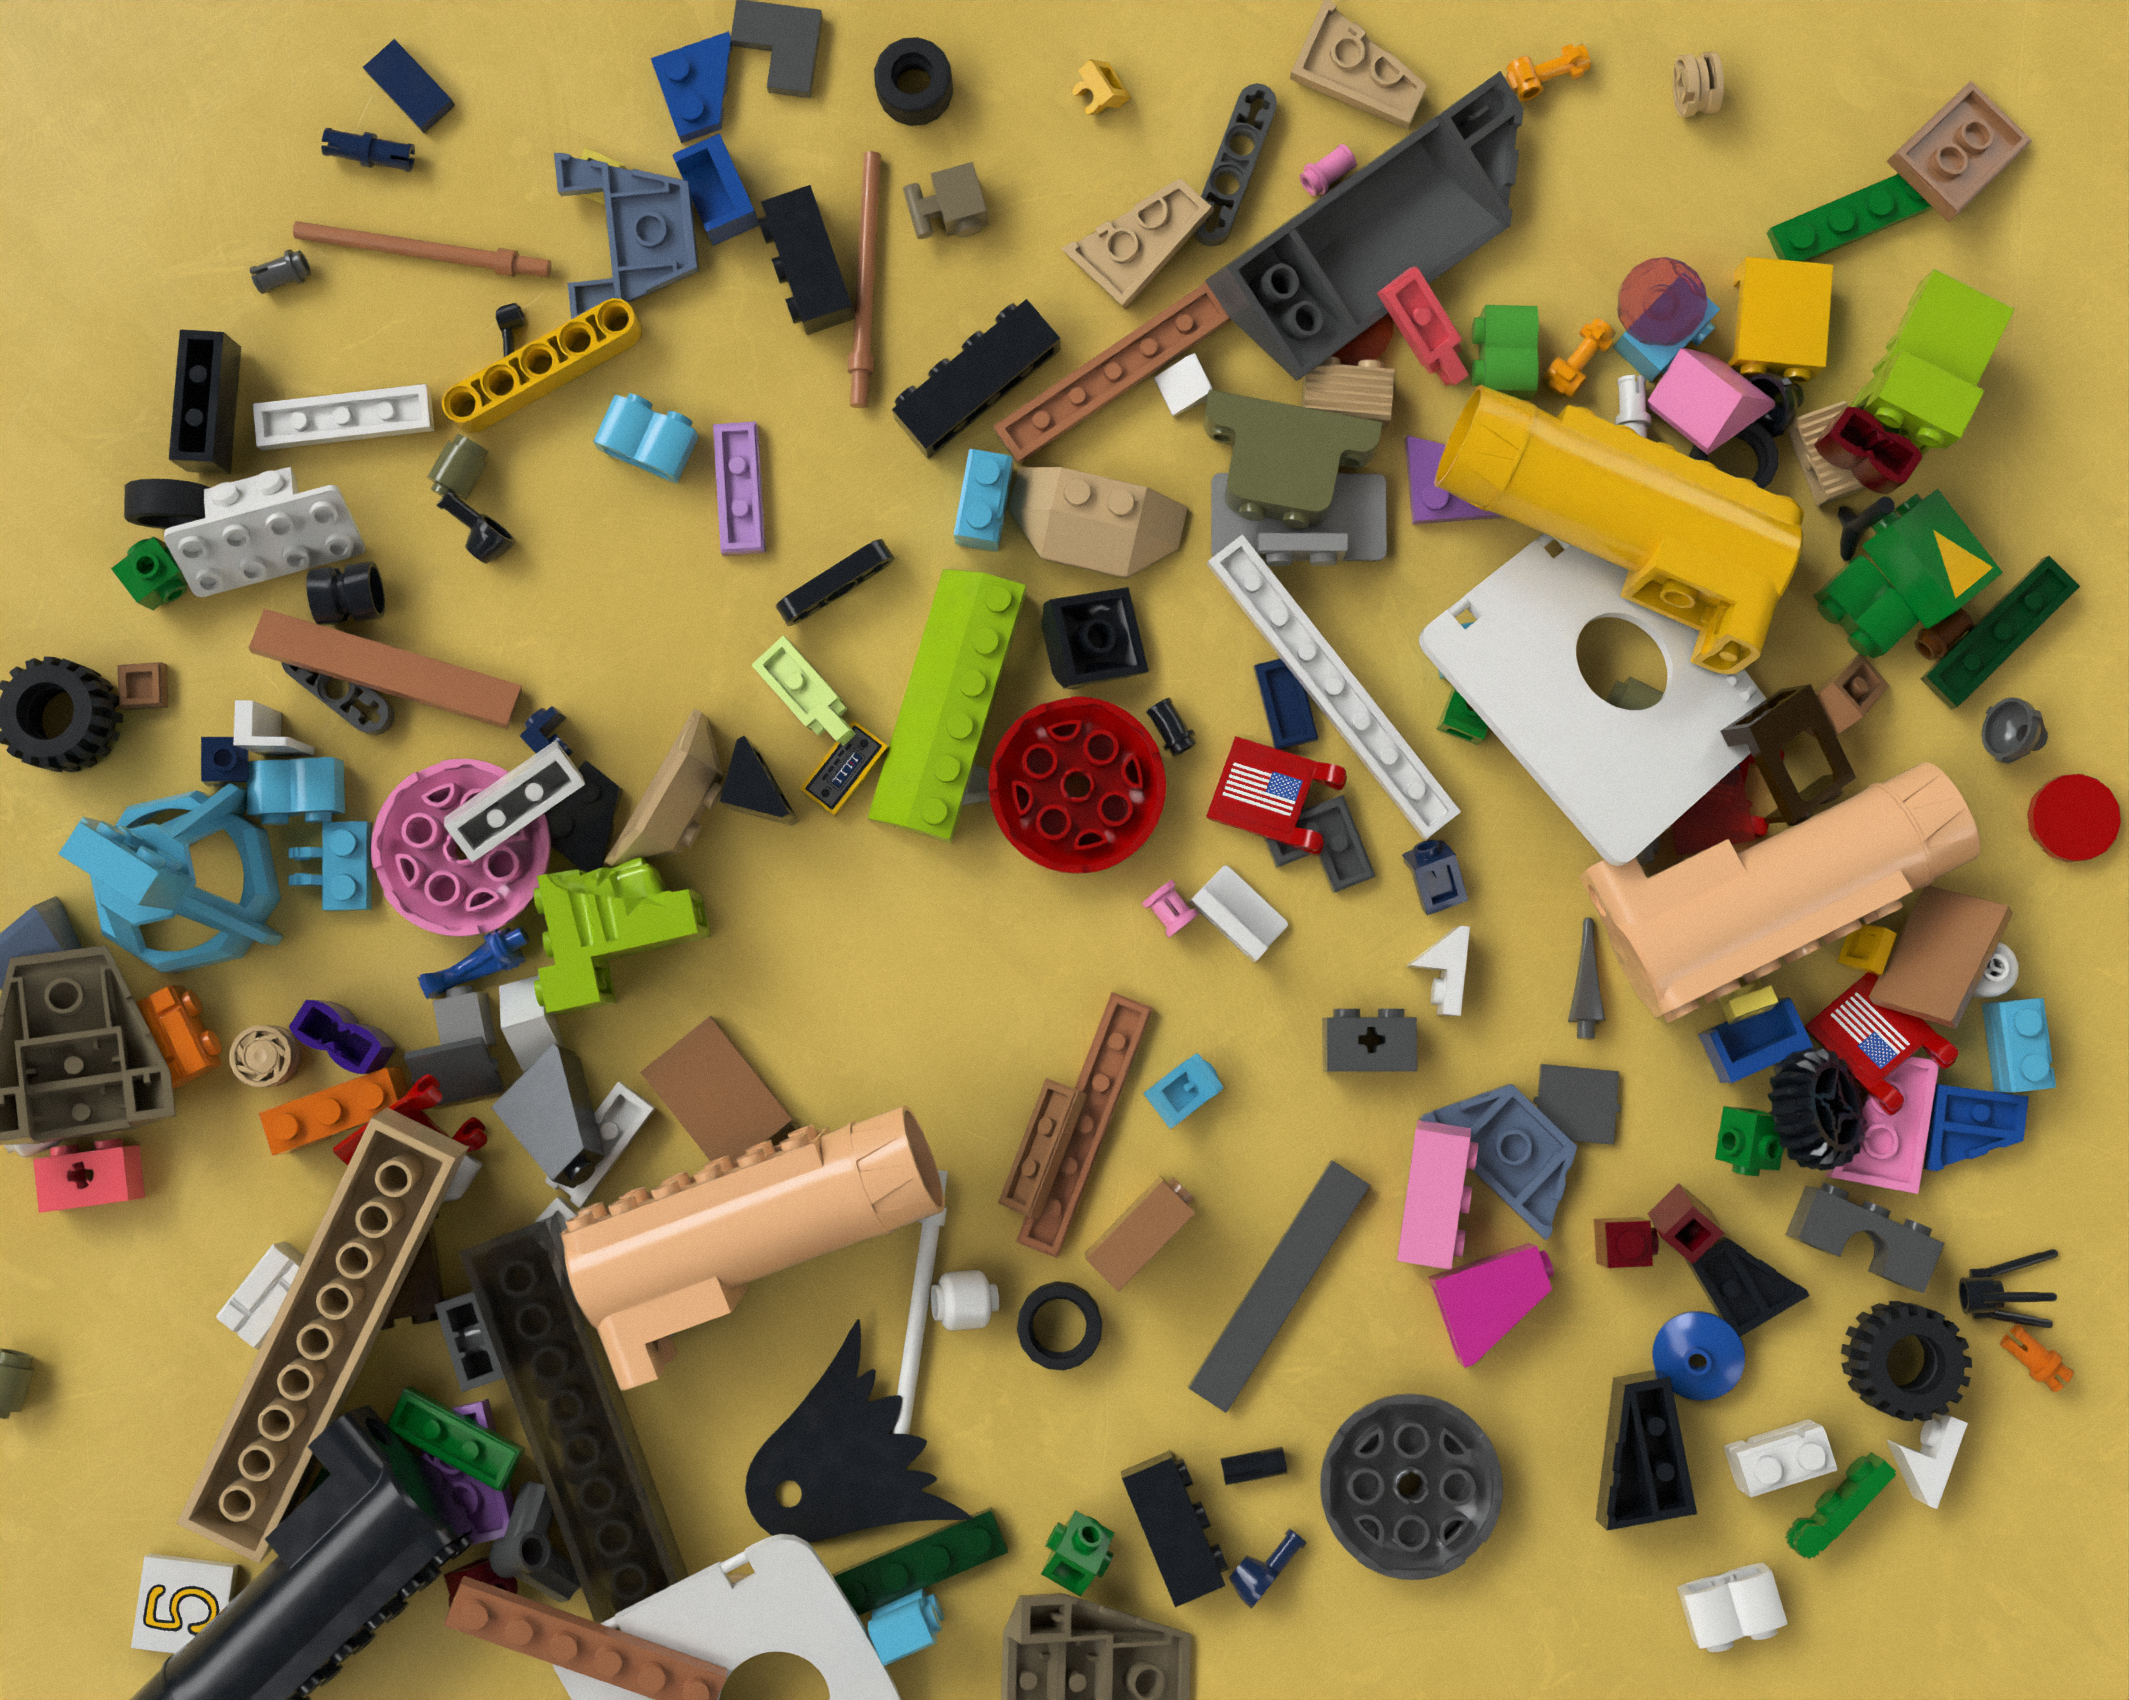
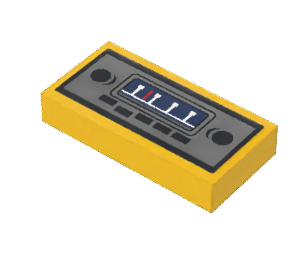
M855 720L849 726L856 735L844 746L836 741L799 788L835 817L889 749L885 743Z

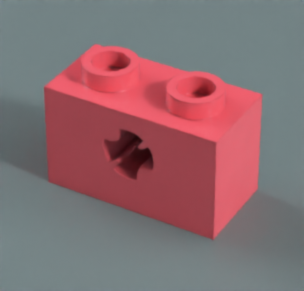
M122 1138L94 1142L95 1151L79 1153L78 1144L49 1148L50 1157L33 1159L39 1213L145 1198L140 1145L123 1147ZM86 1169L93 1170V1179H86Z

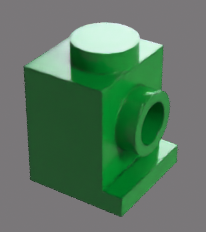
M1452 687L1436 729L1478 745L1485 739L1488 726L1476 712L1470 711L1466 707V700Z

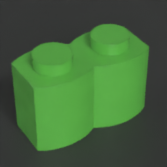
M1485 305L1480 317H1474L1472 323V343L1479 344L1480 359L1473 360L1471 372L1472 386L1483 385L1521 400H1532L1538 388V306Z

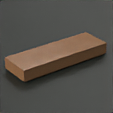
M1048 1078L1045 1079L999 1198V1204L1030 1218L1040 1219L1086 1100V1093Z

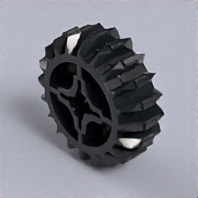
M1809 1048L1803 1051L1792 1052L1781 1063L1775 1065V1076L1770 1078L1773 1091L1768 1094V1098L1772 1102V1111L1769 1114L1773 1116L1775 1122L1773 1131L1778 1132L1780 1135V1147L1787 1148L1789 1159L1796 1160L1800 1168L1809 1167L1811 1170L1819 1169L1823 1171L1835 1169V1167L1852 1162L1854 1155L1860 1153L1861 1147L1859 1142L1865 1140L1862 1125L1866 1124L1862 1114V1108L1865 1104L1860 1100L1859 1093L1861 1088L1855 1085V1075L1847 1071L1845 1059H1838L1835 1051H1826L1824 1048Z

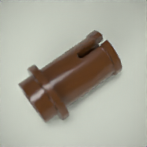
M1960 608L1931 628L1921 629L1918 632V638L1915 640V647L1928 660L1942 658L1947 654V648L1973 628V620L1965 610Z

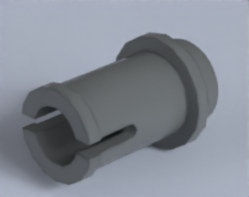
M289 249L284 252L283 257L259 266L250 267V273L253 275L251 278L257 290L264 294L268 290L293 281L299 284L305 282V277L311 275V269L302 251L293 252Z

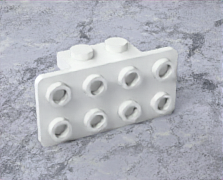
M291 467L276 471H265L257 476L234 482H224L215 487L204 489L205 518L167 528L164 532V541L182 571L191 591L197 597H206L361 555L365 551L364 540L339 487L327 485L298 493L297 479Z

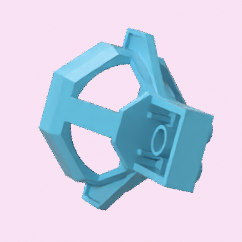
M229 783L213 796L196 790L127 806L115 826L104 821L82 817L59 852L60 856L90 874L102 935L161 973L174 974L243 958L254 940L261 944L278 946L284 937L265 924L280 901L281 896L267 830L243 816L247 810V788ZM168 809L190 810V812L160 825L156 823L142 825L149 818ZM222 829L234 841L243 864L244 885L239 904L195 886L196 879L189 847L191 844ZM178 914L217 929L220 932L212 939L194 948L181 951H158L146 947L139 925L174 918Z

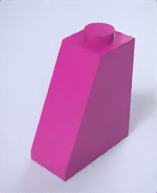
M1526 1243L1429 1276L1456 1359L1464 1368L1474 1365L1552 1290L1549 1277L1554 1276V1270L1545 1250L1539 1251L1536 1245Z

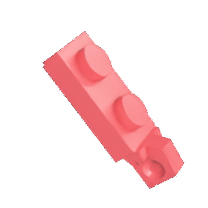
M1410 267L1377 292V295L1420 364L1424 366L1429 374L1436 372L1446 386L1448 384L1457 385L1469 375L1457 356L1462 351L1459 344L1462 338L1419 268Z

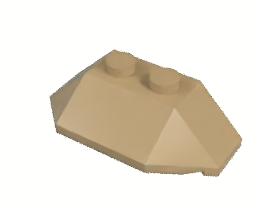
M1024 467L1018 469L1009 512L1017 521L1041 559L1127 579L1165 556L1178 551L1188 507L1148 487L1063 467Z
M695 708L692 710L687 722L624 830L605 859V863L617 867L638 857H642L649 862L678 854L684 846L690 848L697 839L702 825L698 823L706 807L710 810L715 807L724 787L720 785L724 776L708 718Z

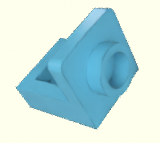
M1196 1053L1174 1068L1143 1094L1169 1129H1171L1207 1100L1217 1095L1224 1087L1218 1080L1214 1067Z

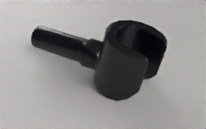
M516 303L501 306L495 313L498 326L502 332L504 357L514 352L515 338L512 329L525 326L522 309Z

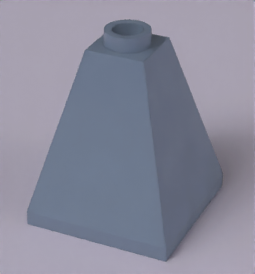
M56 896L32 906L0 933L1 990L3 989L10 958L82 948L67 913Z

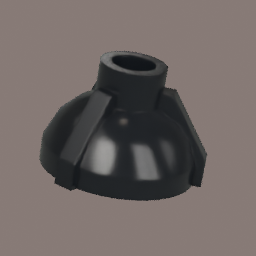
M1761 373L1751 377L1748 381L1775 401V407L1755 422L1761 424L1773 438L1783 435L1787 426L1795 417L1797 408L1803 403L1804 394L1802 388L1788 377L1784 378L1774 373Z

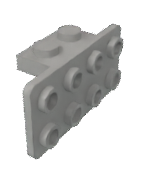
M1217 473L1212 478L1211 554L1213 557L1242 534L1262 560L1266 561V564L1270 566L1291 565L1292 561H1310V565L1332 566L1336 565L1337 561H1381L1386 555V479L1381 474L1337 473L1333 498L1326 519L1322 523L1308 526L1306 529L1290 528L1285 526L1282 521L1265 518L1262 521H1251L1240 517L1239 513L1230 509L1225 502L1228 473Z

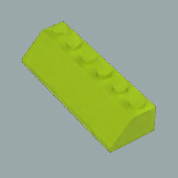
M942 570L868 819L952 844L965 795L977 762L1027 595L1026 585L983 572Z

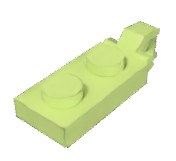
M784 635L752 664V667L805 727L813 730L818 736L827 730L837 742L844 746L856 735L841 717L848 710L842 703L841 697Z

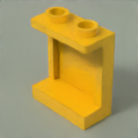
M1746 256L1734 270L1733 287H1739L1735 350L1733 357L1728 361V365L1735 371L1740 372V375L1746 379L1769 372L1784 378L1788 377L1794 383L1809 382L1810 379L1815 378L1826 368L1834 265Z

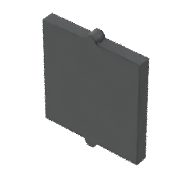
M482 1036L405 1052L404 1059L412 1074L413 1086L426 1074L433 1075L440 1082L439 1090L442 1093V1099L436 1105L504 1091V1084L497 1070L498 1060L491 1057Z
M1540 1064L1538 1096L1533 1098V1103L1571 1141L1614 1145L1616 1112L1621 1110V1106L1617 1104L1619 1071Z

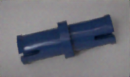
M327 127L323 132L322 142H328L327 146H321L324 156L360 161L361 166L372 168L376 164L401 169L406 172H411L413 169L415 158H410V154H415L414 144L378 139L375 133L370 132L358 135Z

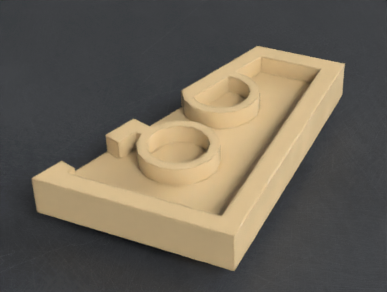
M1324 0L1291 71L1290 79L1408 130L1427 85L1389 51L1384 52L1366 36V31L1356 22L1352 24L1336 10L1337 6L1331 0Z
M1179 178L1135 204L1134 209L1112 222L1108 220L1096 227V231L1077 243L1073 241L1061 249L1126 309L1214 212V209L1186 182Z

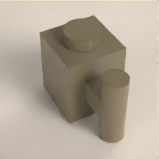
M973 162L931 173L935 195L923 198L918 183L909 184L903 188L917 239H926L934 234L930 220L942 217L947 237L956 234L958 237H969L979 233L982 227L988 225L987 209Z

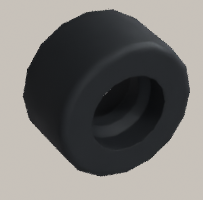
M919 37L902 38L889 44L879 55L874 68L875 88L883 110L891 118L909 126L925 125L938 119L945 112L953 95L952 73L945 53L937 45ZM909 70H921L928 73L931 83L923 92L907 94L899 90L897 80L903 73Z

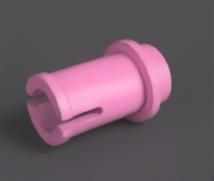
M1340 144L1334 151L1317 163H1308L1304 166V172L1299 176L1301 184L1311 196H1316L1317 194L1324 195L1328 192L1329 185L1357 166L1356 159L1347 146Z

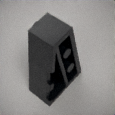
M1651 1370L1613 1377L1595 1520L1608 1531L1697 1514L1670 1376L1659 1370Z

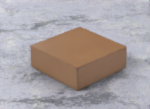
M156 662L117 665L119 709L126 711L168 708L167 664Z

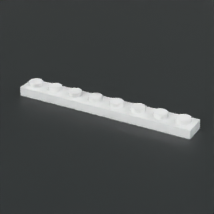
M1244 535L1239 536L1208 560L1206 564L1422 839H1428L1457 816L1461 811L1259 554H1257Z

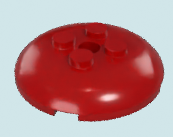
M1075 696L1040 704L1026 712L1013 723L1002 737L992 758L989 772V796L992 811L999 828L1011 845L1023 856L1053 871L1086 874L1105 870L1121 863L1138 851L1148 840L1163 811L1166 796V776L1156 742L1143 724L1133 715L1119 706L1101 699ZM1080 775L1088 780L1090 784L1088 794L1080 798L1069 796L1064 786L1066 781L1072 776Z

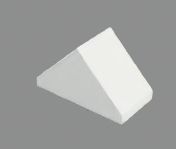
M539 975L499 986L501 1030L522 1071H526L553 1043L564 1047L555 1014L546 1013L545 1006L540 1007L537 1002L534 981L539 979Z

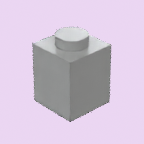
M472 985L445 990L446 998L433 1001L441 1045L481 1036L486 1046L497 1045L487 993L473 992Z

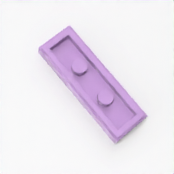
M756 421L713 424L721 554L727 556L766 553L758 424Z

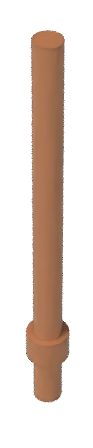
M873 151L865 152L863 159L853 352L848 354V373L852 374L850 406L853 408H867L869 376L874 373V355L870 353L881 154Z
M296 221L293 226V236L295 239L495 269L496 274L515 277L517 273L549 278L551 274V260L520 256L517 250L498 248L497 252L299 221Z

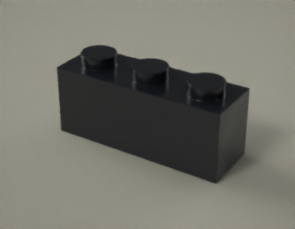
M811 185L761 201L766 216L758 218L766 244L772 242L776 244L779 256L772 258V262L780 284L789 282L793 296L785 300L793 323L802 322L806 334L809 335L855 319L854 310Z
M180 330L169 460L187 472L231 474L241 346L224 332Z
M1171 1450L1122 1470L1123 1483L1174 1606L1178 1607L1224 1587L1225 1582L1221 1572L1229 1568L1219 1544L1210 1546L1204 1530L1211 1527L1202 1502L1199 1501L1193 1504L1186 1487L1193 1485V1481L1184 1459L1175 1462Z

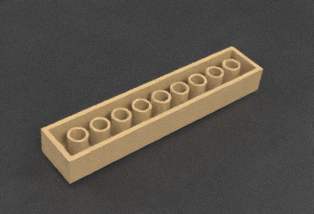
M387 1107L371 1117L176 1524L259 1564L272 1550V1547L266 1542L265 1538L293 1512L318 1460L307 1446L331 1423L338 1419L469 1147Z

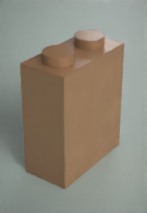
M1159 1176L1085 1252L1086 1260L1119 1292L1195 1214V1211L1189 1205L1195 1198L1174 1177L1167 1183Z

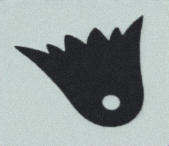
M859 1319L854 1323L843 1345L821 1379L790 1417L766 1440L750 1464L745 1485L747 1505L759 1526L772 1536L778 1534L795 1535L809 1543L863 1529L897 1523L973 1519L971 1515L956 1505L922 1491L923 1488L937 1481L936 1476L923 1471L906 1470L907 1466L923 1451L927 1441L914 1435L889 1434L901 1409L902 1397L900 1395L888 1396L870 1402L867 1401L874 1386L876 1370L872 1369L859 1378L857 1377L861 1350V1326ZM785 1480L794 1481L801 1488V1499L793 1507L782 1506L775 1496L777 1486Z

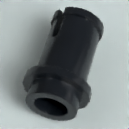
M1169 697L1150 707L1146 713L1150 716L1166 743L1163 747L1164 750L1170 751L1173 757L1196 744L1193 739L1196 733L1193 729H1187L1174 707L1173 701Z

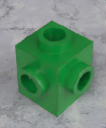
M154 536L135 543L127 551L128 556L111 568L134 600L153 611L163 603H171L177 600L187 590L186 586L188 583L166 543Z
M1723 1106L1715 1159L1733 1164L1732 1172L1748 1176H1759L1760 1169L1780 1171L1784 1148L1779 1145V1133L1773 1131L1775 1125L1773 1116L1769 1112L1754 1108Z
M1075 1510L1065 1525L1057 1522L1045 1544V1547L1049 1548L1051 1553L1041 1575L1081 1597L1095 1576L1102 1578L1114 1555V1553L1108 1550V1547L1115 1533L1102 1526L1096 1519L1085 1516Z

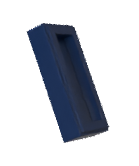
M395 39L363 66L366 73L423 133L455 106L452 99Z
M1281 659L1254 665L1253 668L1274 748L1282 750L1317 741L1318 735L1307 692Z

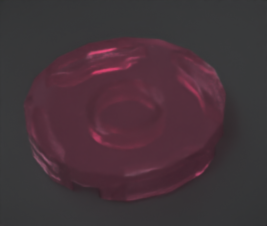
M1669 257L1651 258L1635 266L1621 283L1619 295H1617L1618 318L1626 332L1640 343L1651 346L1652 344L1673 346L1690 337L1702 322L1708 304L1706 288L1698 273L1683 261Z

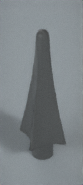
M1589 917L1583 921L1579 967L1568 1022H1577V1039L1584 1040L1595 1039V1023L1598 1024L1599 1021L1605 1020L1596 966L1594 922Z

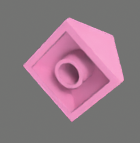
M1681 348L1649 397L1647 407L1708 455L1773 409L1775 401L1716 355Z

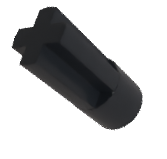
M1282 1447L1220 1458L1225 1485L1288 1474Z

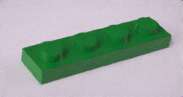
M1896 174L1775 225L1766 234L1779 260L1808 262L1929 211L1933 207L1899 174Z

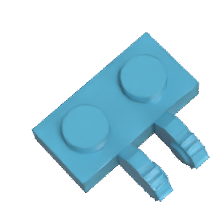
M322 822V847L289 848V858L295 861L322 859V875L295 873L294 875H289L288 886H322V910L325 911L372 910L371 822Z

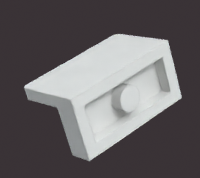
M235 700L234 746L262 756H314V747L290 737H281V712L253 700Z
M1224 865L1189 902L1252 962L1257 961L1270 944L1288 926V922L1227 865Z

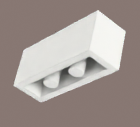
M555 740L445 816L444 827L471 863H473L584 786L583 776L557 740Z

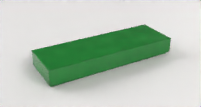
M412 1386L403 1389L387 1423V1426L395 1435L499 1492L506 1490L525 1450L524 1447L458 1413L451 1407Z

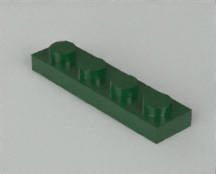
M2049 555L2042 558L1920 679L1951 710L1957 708L2080 585Z
M992 1507L971 1515L973 1517L971 1520H959L833 1573L832 1576L859 1616L1008 1553V1547Z

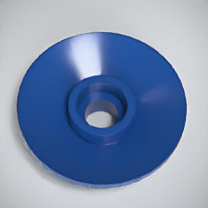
M1689 1311L1678 1314L1669 1319L1660 1328L1654 1340L1652 1357L1655 1370L1670 1376L1673 1392L1684 1398L1699 1401L1718 1398L1733 1389L1742 1376L1745 1365L1743 1343L1736 1330L1719 1316L1703 1311ZM1693 1354H1701L1706 1358L1707 1363L1702 1367H1695L1690 1363L1689 1358Z

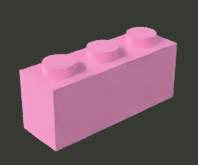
M1417 1120L1397 1261L1451 1270L1453 1256L1462 1257L1466 1230L1457 1229L1460 1212L1469 1213L1472 1187L1464 1185L1466 1168L1475 1170L1479 1144L1470 1142L1471 1128Z

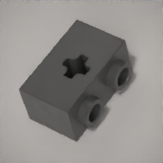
M1333 1009V1017L1322 1018L1323 1071H1417V1017H1405V1009H1378V1017H1360V1009ZM1367 1027L1371 1028L1372 1035L1380 1036V1044L1373 1045L1371 1053H1368L1366 1045L1358 1044V1036L1366 1035Z
M491 1285L435 1304L461 1392L503 1379L518 1371Z

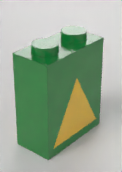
M1936 489L1923 499L1918 493L1895 508L1896 512L1892 511L1872 526L1876 534L1862 545L1926 629L1959 610L2003 573L1939 489Z

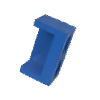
M720 133L672 155L683 180L688 181L690 184L692 201L713 246L760 226L754 208Z
M1790 997L1777 998L1779 1002L1770 1011L1731 1025L1725 1021L1698 1034L1720 1083L1736 1082L1786 1059V1056L1791 1055L1792 1052L1803 1051L1813 1047Z

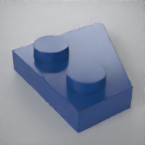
M729 31L651 58L681 143L722 129L724 115L723 100L724 95L727 93L729 78L727 70L730 51L732 52L733 49Z
M1936 1084L1926 1144L1924 1169L1938 1171L1944 1169L1946 1165L1964 1159H1973L1987 1154L1992 1149L1998 1147L2005 1148L2024 1141L2029 1096Z

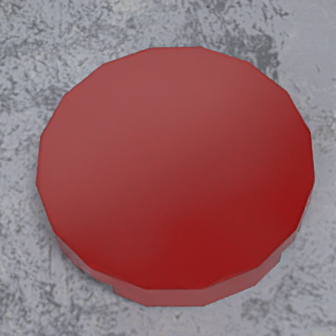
M2083 774L2062 775L2048 781L2031 798L2027 812L2029 832L2034 841H2038L2039 845L2044 848L2043 851L2050 857L2065 862L2091 860L2106 852L2116 840L2121 824L2119 804L2111 790L2098 779Z

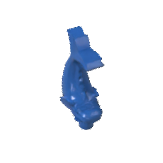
M510 927L503 930H497L496 928L495 932L484 936L485 942L454 966L434 973L421 974L417 978L426 999H433L447 989L491 975L503 969L507 971L508 969L518 968L521 963L526 961L520 947L530 942L527 932L522 927L511 931Z

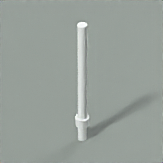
M937 1169L943 1194L945 1195L948 1171ZM944 1207V1211L918 1221L922 1223L897 1392V1395L902 1397V1404L891 1434L909 1435L939 1229L940 1226L945 1225L947 1207Z

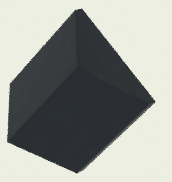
M745 735L737 739L720 802L733 811L790 826L798 823V818L757 747Z

